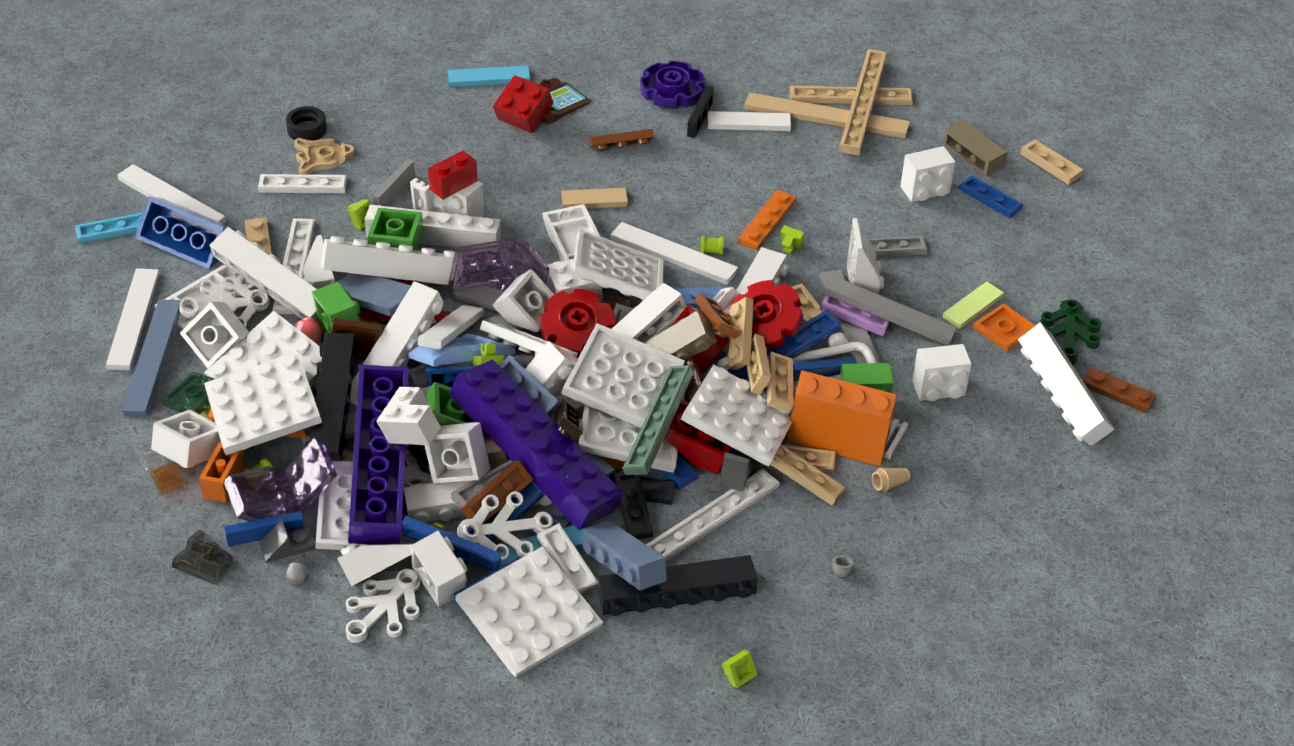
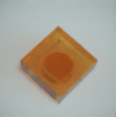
M175 461L150 471L160 495L184 485Z

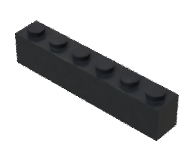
M325 333L324 343H320V357H322V360L317 363V376H319V380L314 383V395L316 396L315 403L322 423L308 427L310 442L305 443V455L310 458L311 466H322V460L342 461L357 354L354 333Z
M751 555L666 566L667 581L643 590L637 589L617 574L598 576L597 591L603 615L618 616L624 612H645L651 608L658 607L669 609L679 604L688 603L689 605H696L701 601H723L726 598L736 596L746 598L756 594L758 578Z

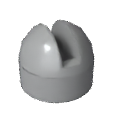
M845 555L834 557L832 564L833 573L840 578L849 576L853 570L854 561Z
M290 563L286 571L287 581L292 585L302 584L307 577L308 568L301 563Z

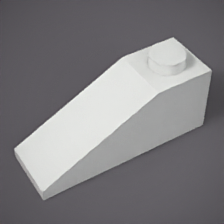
M321 235L316 236L303 267L304 277L311 281L316 289L335 283L332 271L323 270L321 267L324 246Z
M354 543L342 549V556L337 559L351 586L410 556L412 544H375L356 547Z

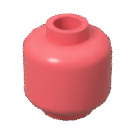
M303 318L297 321L294 327L320 346L324 335V330L320 323L312 318Z

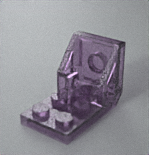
M517 238L461 246L455 249L448 285L451 289L492 283L496 289L505 291L518 276L531 269L546 285L550 268L527 241Z
M314 438L284 472L270 466L229 475L225 479L224 485L237 518L254 521L299 511L303 513L335 479L337 473L323 441Z

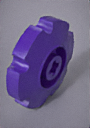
M681 61L652 64L643 71V77L640 78L642 96L646 100H653L654 105L674 109L680 105L685 107L691 106L699 101L705 89L703 73L699 69H692L691 64Z

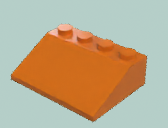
M801 370L790 419L792 423L788 430L786 442L813 449L836 451V455L881 466L899 395Z

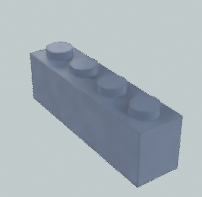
M611 521L583 529L584 540L582 541V546L585 553L637 589L643 590L667 581L665 557Z

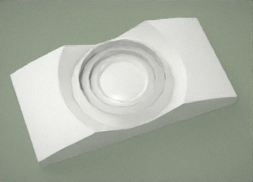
M584 204L543 213V220L548 235L554 243L561 261L574 259L576 239L580 229L600 236Z
M224 264L164 300H182L185 297L195 298L198 303L220 300L212 294L204 295L201 293L200 284L204 279L212 280L214 285L224 290L223 281L229 276L234 277L238 283L251 291L257 289V287ZM231 282L226 283L228 286H234ZM204 285V286H203V287L206 288V289H210V288H211L209 285ZM235 291L227 292L235 298H244ZM185 308L186 311H192L191 308ZM180 313L176 326L183 330L199 313L191 318H186Z

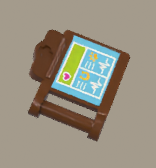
M558 78L545 79L539 84L549 89L554 102L549 109L551 111H548L543 118L544 122L548 125L560 117L590 103V99L568 83H562Z

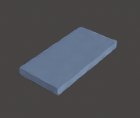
M354 273L338 281L343 289L346 288L349 291L351 300H356L359 307L387 316L394 315L411 287L410 285L379 276Z

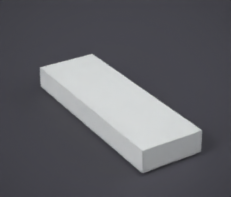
M560 523L537 534L540 544L580 594L597 587V579Z

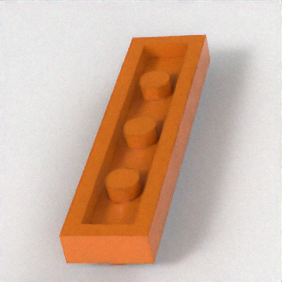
M777 189L738 238V244L758 251L794 205L797 196Z

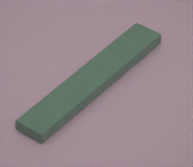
M692 365L669 367L622 468L625 475H647L694 373Z

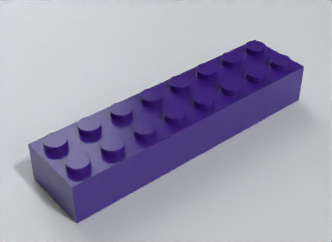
M493 359L457 375L449 395L475 422H480L481 429L513 462L515 460L520 461L533 478L532 482L578 530L614 512L624 492L571 438H567L558 430L559 426Z
M359 364L348 534L349 544H400L405 444L388 443L376 421L399 387H408L409 367Z

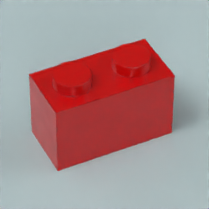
M462 150L429 167V189L444 200L478 181L477 161Z

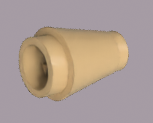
M878 468L872 474V483L877 491L883 490V492H887L910 481V472L907 468Z

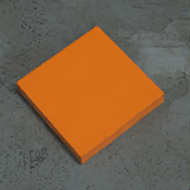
M1003 303L974 322L972 328L1008 352L1020 344L1018 339L1034 328L1035 325Z

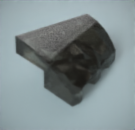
M198 530L187 539L186 548L173 558L171 567L218 585L231 567L233 557L228 552L221 550L215 541L210 543L201 541L200 539L204 537L205 533Z

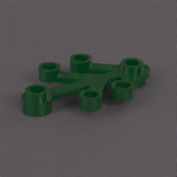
M1069 299L1061 302L1059 310L1053 313L1043 312L1040 323L1046 326L1054 337L1065 332L1064 348L1062 350L1071 364L1074 365L1078 359V353L1074 348L1075 334L1091 349L1098 348L1101 341L1099 335L1089 334L1075 322V318L1084 324L1087 331L1091 333H1098L1100 331L1101 321L1097 318H1089L1082 312L1083 307L1078 301ZM1066 317L1065 322L1053 328H1049L1054 324L1055 321Z

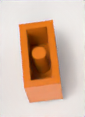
M222 443L217 444L199 478L203 499L222 503L228 502L242 475V470L246 467L243 450L226 455Z

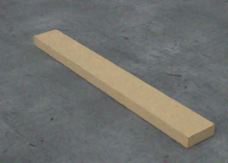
M867 50L839 146V152L860 156L887 59V52Z
M749 92L744 104V109L762 113H790V118L844 128L850 110ZM871 114L866 132L906 139L910 121Z

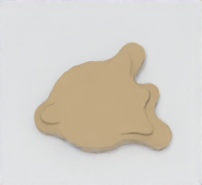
M297 138L294 141L295 149L301 151L296 154V160L301 164L299 166L300 175H309L317 170L339 167L355 154L352 145L344 143L339 145L335 143L334 139L310 141Z

